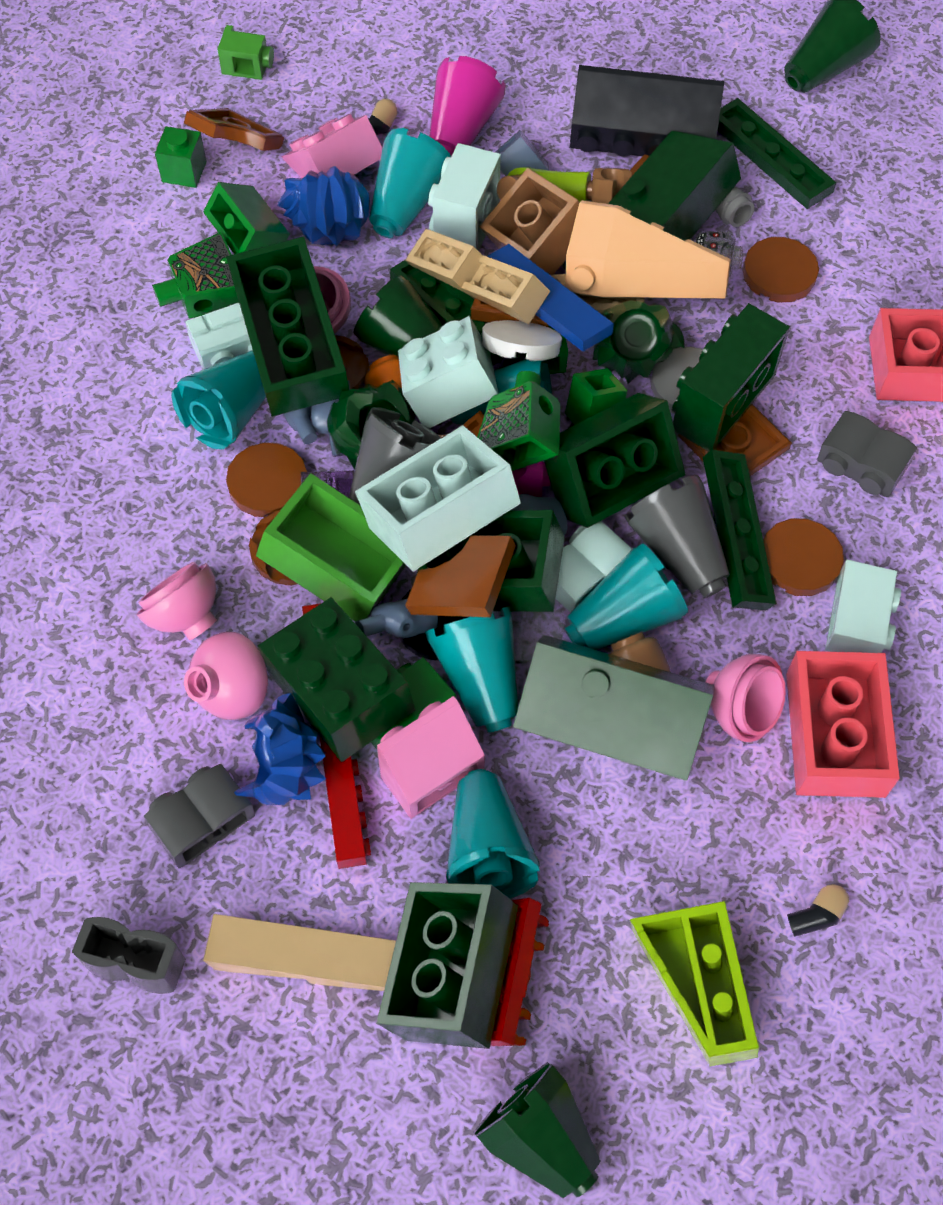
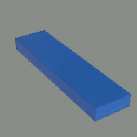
M510 244L487 256L534 274L550 290V293L535 315L582 352L613 334L614 323Z

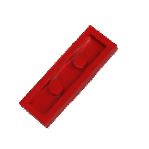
M532 898L512 900L519 907L490 1046L526 1045L527 1039L518 1036L516 1032L519 1020H530L531 1013L527 1009L521 1008L531 977L534 951H543L545 946L543 943L535 940L537 927L549 926V920L545 916L540 915L542 903Z

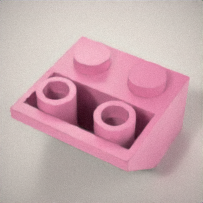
M350 113L339 119L334 118L318 127V132L310 136L307 134L289 144L292 151L281 156L301 178H304L311 170L316 173L321 171L326 173L333 166H336L342 172L346 173L348 171L355 175L380 160L382 145L367 115L353 119Z
M454 696L443 703L437 701L428 705L419 714L417 720L405 728L397 726L391 729L382 737L381 743L377 745L381 779L410 819L457 789L458 782L469 772L484 769L485 754L459 702Z

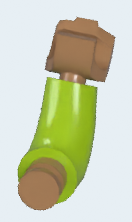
M520 167L513 169L507 176L500 179L497 185V194L501 200L523 172L529 168L576 198L579 202L581 200H591V202L608 204L632 177V172L629 169L595 168L591 181L590 172H564Z

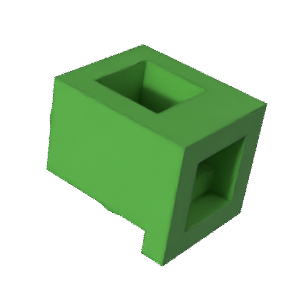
M226 25L217 49L221 73L262 80L266 68H271L273 65L274 48L266 45L265 35L234 31L232 25Z

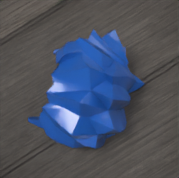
M333 166L326 173L323 171L316 173L311 170L304 178H287L285 180L286 190L278 201L277 206L286 209L283 216L292 219L293 226L298 227L311 244H331L337 247L343 241H354L360 237L361 227L366 223L369 216L370 197L369 192L357 177L348 171L345 173L336 166Z
M287 693L279 696L272 703V710L252 717L244 725L245 729H254L256 731V738L252 749L260 766L256 780L236 790L234 794L237 796L253 797L265 805H285L292 799H311L310 787L326 780L315 765L326 756V751L316 742L318 731L304 722L303 715L293 695Z

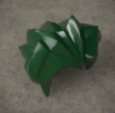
M626 301L610 307L601 313L614 323L613 334L594 345L593 360H598V366L608 368L611 372L615 370L621 379L625 377L628 385L639 374L648 378L655 364L667 359L673 349L685 348L684 336L681 329L672 322L665 306L648 305L640 301Z
M394 380L383 383L379 387L366 384L364 388H359L358 390L350 389L343 391L340 394L339 401L331 405L327 418V428L337 455L342 453L347 456L354 470L366 417L373 407L385 408L400 413L399 420L411 425L415 420L416 414L404 397L402 388Z

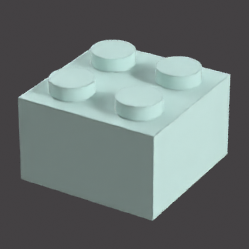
M460 143L457 144L452 157H446L444 160L439 184L434 183L429 193L428 205L433 207L429 230L472 245L478 251L480 250L486 234L479 226L500 202L497 194V185L500 181L501 154Z
M470 316L460 321H450L442 326L439 331L424 338L413 339L398 350L402 393L421 424L428 429L485 403L492 396L498 394L491 353L483 347L482 337Z

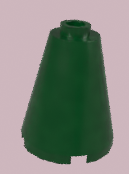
M829 0L826 2L784 67L785 81L791 89L808 92L870 57L878 49L881 34L877 22L873 17L867 20L861 12L865 7L859 1Z
M402 275L391 279L379 290L376 296L380 300L372 309L368 305L356 322L353 333L360 342L386 355H396L399 358L398 350L403 348L409 341L431 335L439 331L443 324L412 283Z

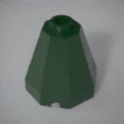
M547 1062L523 1079L513 1089L516 1092L503 1105L500 1101L487 1114L473 1133L494 1156L560 1197L564 1198L573 1193L577 1198L587 1192L597 1181L599 1176L595 1169L601 1161L567 1081L552 1064Z

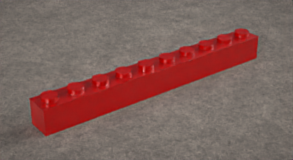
M320 604L302 606L303 615ZM320 737L321 747L326 751V756L323 758V766L338 869L367 865L366 856L371 855L369 838L363 839L362 829L367 828L365 811L359 812L358 802H363L361 785L355 786L354 776H359L357 759H351L350 756L341 762Z

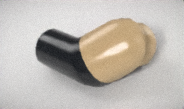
M382 99L376 103L370 118H368L376 135L389 131L397 116L396 104L390 99Z
M836 884L827 885L819 891L810 908L787 914L794 937L837 925L848 907L849 896L846 890Z

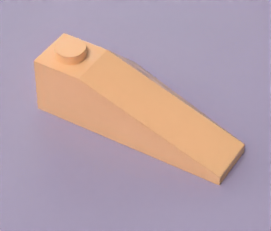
M583 200L579 203L566 254L565 287L570 291L599 297L726 298L731 259L690 239L684 241L663 231L664 227L652 222L650 225L630 215L631 211L619 205Z

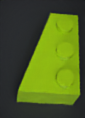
M725 901L630 919L632 931L709 1066L758 1058L759 1046Z

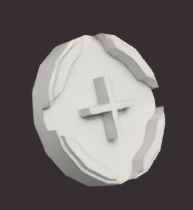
M502 320L486 323L482 328L483 347L505 358H515L516 352L521 354L527 353L526 359H529V361H543L555 358L560 352L562 344L561 335L546 326L529 323L528 325L522 321Z

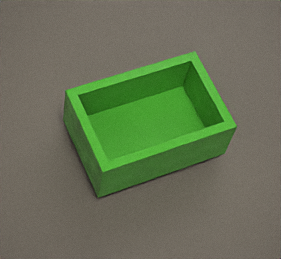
M312 473L308 475L264 530L256 553V557L323 601L332 597L355 622L370 617L373 608L380 603L406 566L369 529L359 504Z

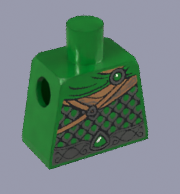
M222 232L169 256L167 261L172 279L152 285L159 307L181 301L188 318L191 319L239 303L226 256L232 254Z
M532 371L519 372L516 377L515 387L492 396L488 402L477 438L509 463L512 471L559 454L560 402L558 398L540 386V375Z

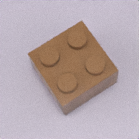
M527 168L479 227L498 249L510 244L549 275H554L566 260L580 202Z

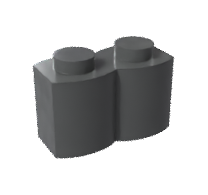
M844 411L823 442L817 461L822 463L825 470L832 475H844L852 478L859 483L865 492L872 495L880 494L881 496L889 497L911 464L917 447L911 441L895 432L880 429L875 423L864 416Z
M222 764L212 768L206 766L197 770L190 776L187 782L188 785L183 790L173 794L167 792L160 795L150 804L149 811L144 815L148 827L178 869L187 865L255 816L253 806L248 798L234 794L240 788Z
M105 917L86 918L72 950V953L86 969L97 977L111 981L130 979L137 987L157 994L174 992L186 960L175 942L164 934L151 930L130 932L120 922Z

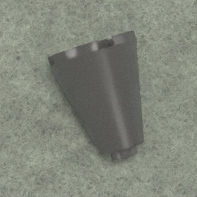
M373 407L366 417L348 498L360 505L355 493L356 490L441 438L435 432L415 420L412 425L399 420L400 413L385 408Z
M692 475L682 478L685 484L684 487L672 489L671 485L668 484L646 496L630 509L633 514H626L625 519L692 595L701 593L705 599L726 587L723 580L729 577L730 573L704 484L698 475Z

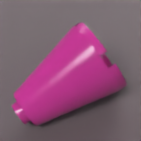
M459 56L458 61L448 62L450 57L445 58L439 65L436 75L429 136L439 142L450 153L451 157L458 143L471 146L505 95L506 84L504 80L500 84L495 78L497 71L481 60L468 56Z

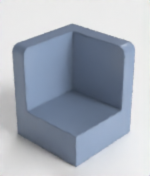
M521 130L495 151V153L501 154L500 170L505 176L513 169L520 167L549 170L546 159Z

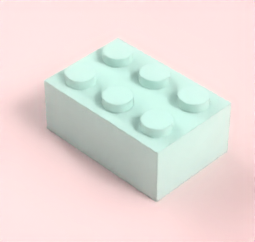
M463 425L355 491L369 529L413 572L521 504L510 464Z

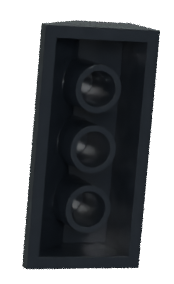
M579 65L569 148L580 149L584 152L615 153L619 156H643L644 154L650 156L672 130L716 139L725 81Z

